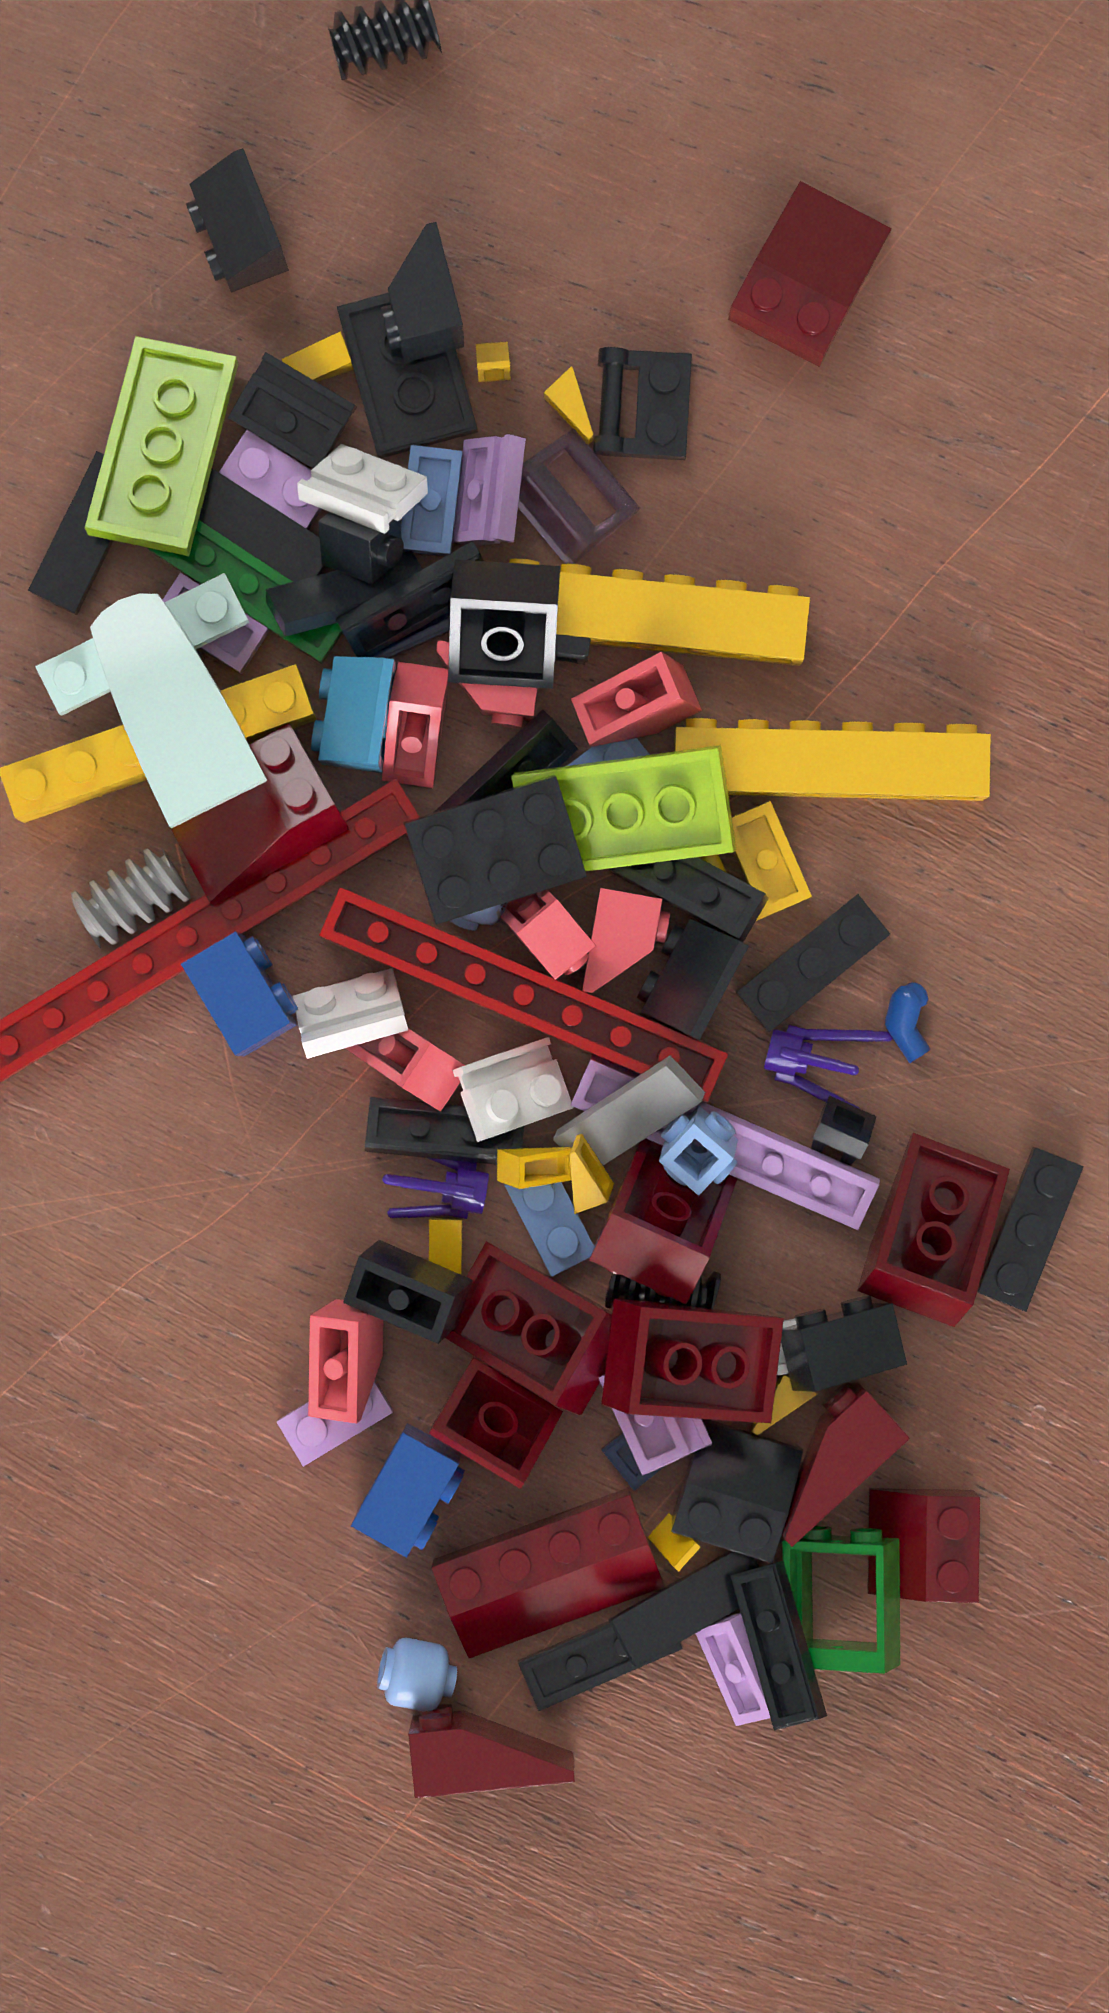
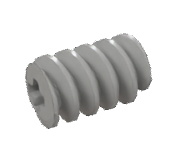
M144 849L145 867L143 868L139 867L131 859H127L125 865L128 877L125 879L112 869L107 871L110 888L106 890L94 880L90 881L89 887L92 898L88 901L76 891L71 893L72 902L78 916L99 948H101L99 936H102L111 944L119 942L117 925L130 934L136 932V914L147 923L155 921L154 903L165 912L173 910L172 892L183 901L191 899L188 888L164 850L163 856L158 857L150 849Z

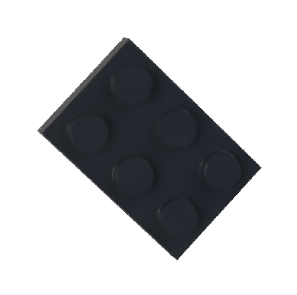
M555 775L403 822L436 925L587 877Z

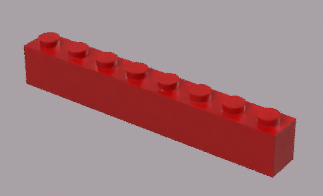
M341 887L319 936L640 1075L668 1056H671L705 1091L702 1099L703 1102L708 1103L728 1056V1053Z

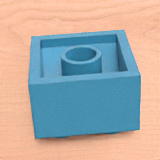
M334 656L332 669L323 668L319 699L327 700L324 721L315 720L311 742V751L319 752L318 760L322 765L383 773L389 700L397 669L394 659Z

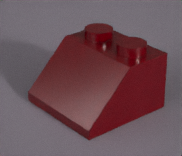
M473 1357L432 1424L429 1434L521 1489L563 1411Z
M869 1488L868 1528L881 1529L882 1538H899L900 1598L922 1602L979 1603L980 1496L974 1490ZM868 1555L867 1593L876 1595V1555Z

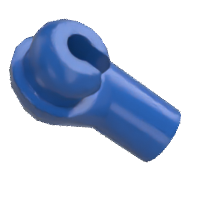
M915 982L908 983L906 986H900L891 995L885 1017L886 1029L909 1063L931 1050L916 1027L921 1007L927 1005L928 994L922 985Z

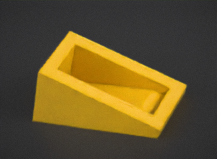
M341 331L282 358L283 363L316 382L353 370Z
M508 342L475 344L478 382L511 380Z
M571 366L544 392V399L589 445L593 441V432L576 376Z
M579 1134L576 1136L570 1151L574 1214L607 1203L614 1186L612 1179L583 1134Z
M572 1148L497 1149V1181L518 1189L572 1180L570 1151Z
M430 1218L429 1261L462 1275L463 1219Z
M786 1374L780 1375L776 1381L771 1423L753 1422L750 1430L759 1435L818 1395V1393L793 1391L789 1376Z
M668 1513L649 1534L648 1539L679 1572L701 1546L699 1540L671 1532L672 1515Z

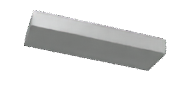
M668 1056L557 1129L553 1140L560 1147L572 1148L576 1136L583 1134L601 1164L605 1165L701 1103L705 1091L671 1056Z

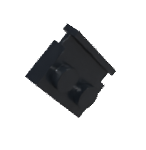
M265 352L262 357L263 360L256 372L252 374L228 418L311 468H314L332 452L345 429L346 423L352 413L354 414L357 406Z

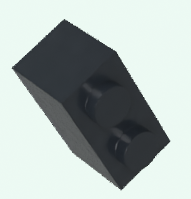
M378 1240L359 1255L343 1303L439 1344L458 1326L473 1280Z
M862 1296L841 1302L842 1311L826 1315L825 1309H817L795 1315L796 1325L783 1328L781 1338L792 1390L816 1392L907 1365L893 1303H873L871 1296Z

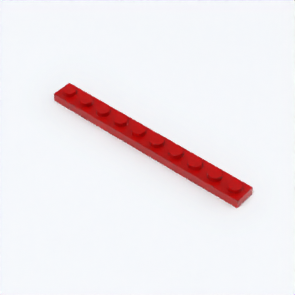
M395 778L340 812L349 828L346 832L214 906L210 904L206 895L200 897L0 1020V1083L183 972L184 969L181 963L235 931L242 935L407 835L403 822L420 816L397 779Z

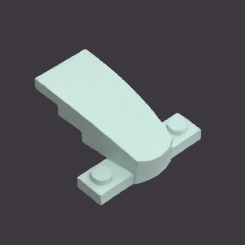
M225 573L166 602H163L158 594L139 593L120 599L102 611L90 626L92 639L35 666L61 716L111 692L139 763L171 828L267 781L242 729L219 687L196 649L250 623Z

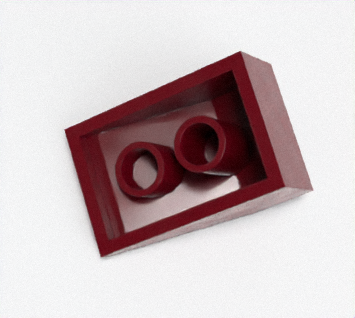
M800 181L730 308L728 320L820 367L892 228Z
M290 723L249 745L267 779L266 782L173 828L170 827L212 906L349 830Z
M913 1133L908 1141L871 1241L857 1291L955 1327L974 1305L1010 1169Z
M645 1138L637 1146L589 1260L603 1266L613 1274L623 1275L652 1288L659 1295L671 1297L687 1304L710 1258L738 1178L728 1174L719 1184H715L712 1181L698 1196L687 1185L679 1184L665 1171L663 1164L659 1162L663 1145Z
M486 1241L466 1276L472 1279L473 1282L458 1326L445 1338L553 1405L582 1415L600 1383L599 1377L605 1374L612 1312Z
M614 1299L601 1404L632 1415L771 1423L784 1318L663 1302Z
M858 1382L851 1389L846 1384L841 1385L822 1404L827 1411L819 1417L798 1472L789 1514L782 1532L784 1539L791 1547L910 1439Z
M439 1704L434 1710L421 1711V1715L412 1716L408 1736L415 1798L575 1782L574 1756L572 1751L465 1710L453 1711L451 1704Z

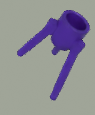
M788 1025L787 1032L773 1030L764 1069L776 1072L775 1081L791 1084L824 1102L827 1101L830 1095L857 1107L838 1095L795 1074V1072L806 1074L808 1065L850 1075H857L859 1073V1067L856 1065L812 1054L813 1044L803 1042V1040L889 1042L893 1038L888 1031L804 1029Z
M428 1158L457 1172L447 1171L444 1182L386 1174L382 1178L383 1183L387 1185L442 1194L441 1202L451 1204L390 1208L387 1212L390 1218L452 1216L467 1219L468 1212L482 1214L489 1173L476 1171L477 1163Z

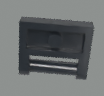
M603 347L599 349L598 366L603 367L599 435L593 438L594 454L614 457L686 460L692 354L636 351L618 347ZM623 370H639L635 438L620 437Z

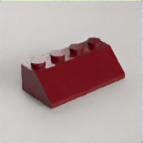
M629 1487L435 1558L431 1566L450 1620L469 1659L665 1587Z

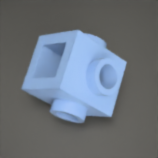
M698 1105L688 1117L682 1114L671 1121L665 1128L661 1137L666 1141L664 1142L659 1162L663 1164L665 1171L676 1182L684 1186L687 1185L699 1196L712 1181L715 1184L722 1182L737 1164V1160L734 1158L738 1139L734 1136L736 1133L735 1129L719 1113L712 1111L709 1114ZM696 1139V1140L699 1141L704 1147H698V1146H696V1145L693 1143V1140Z

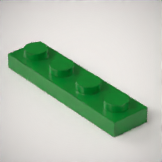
M198 520L189 556L147 548L151 553L200 585L225 573L246 615L264 625L320 664H323L343 634L338 623L284 636L266 604V589L293 581L200 520Z

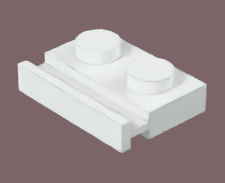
M340 444L311 470L312 477L309 480L301 479L297 483L299 500L384 534L389 530L390 521L393 519L399 521L428 494L427 476L344 444Z
M393 968L376 973H367L358 978L325 987H316L310 991L293 995V999L298 1007L296 1016L302 1037V1045L307 1058L408 1031Z
M549 1037L452 1070L454 1077H459L463 1092H460L477 1142L574 1108L571 1106V1099L557 1059L553 1060L548 1045L551 1044Z

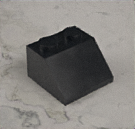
M244 148L232 152L189 184L195 200L186 203L196 232L199 233L207 230L214 248L204 251L215 281L225 278L232 293L289 271L282 247Z
M437 222L429 223L423 228L388 287L390 305L381 307L390 350L400 348L404 362L464 347L463 322Z
M455 560L450 603L448 682L553 689L560 566Z
M692 919L688 921L684 929L675 924L661 950L662 953L669 956L667 963L660 975L650 971L637 996V999L645 1002L640 1013L676 1032L697 1041L700 1040L749 946Z
M703 1419L702 1422L712 1445L699 1449L691 1455L672 1514L671 1532L773 1563L789 1514L803 1449L716 1421Z

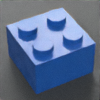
M235 931L181 963L235 1056L244 1057L298 1025L292 1016L298 1010V1007L284 983L278 982L275 985L273 984L266 972V969L273 964L259 940L253 936L247 939L244 935Z
M407 1423L356 1513L351 1527L406 1558L413 1546L423 1550L438 1523L439 1515L432 1511L439 1499L446 1503L450 1502L464 1477L465 1470L458 1466L462 1453Z

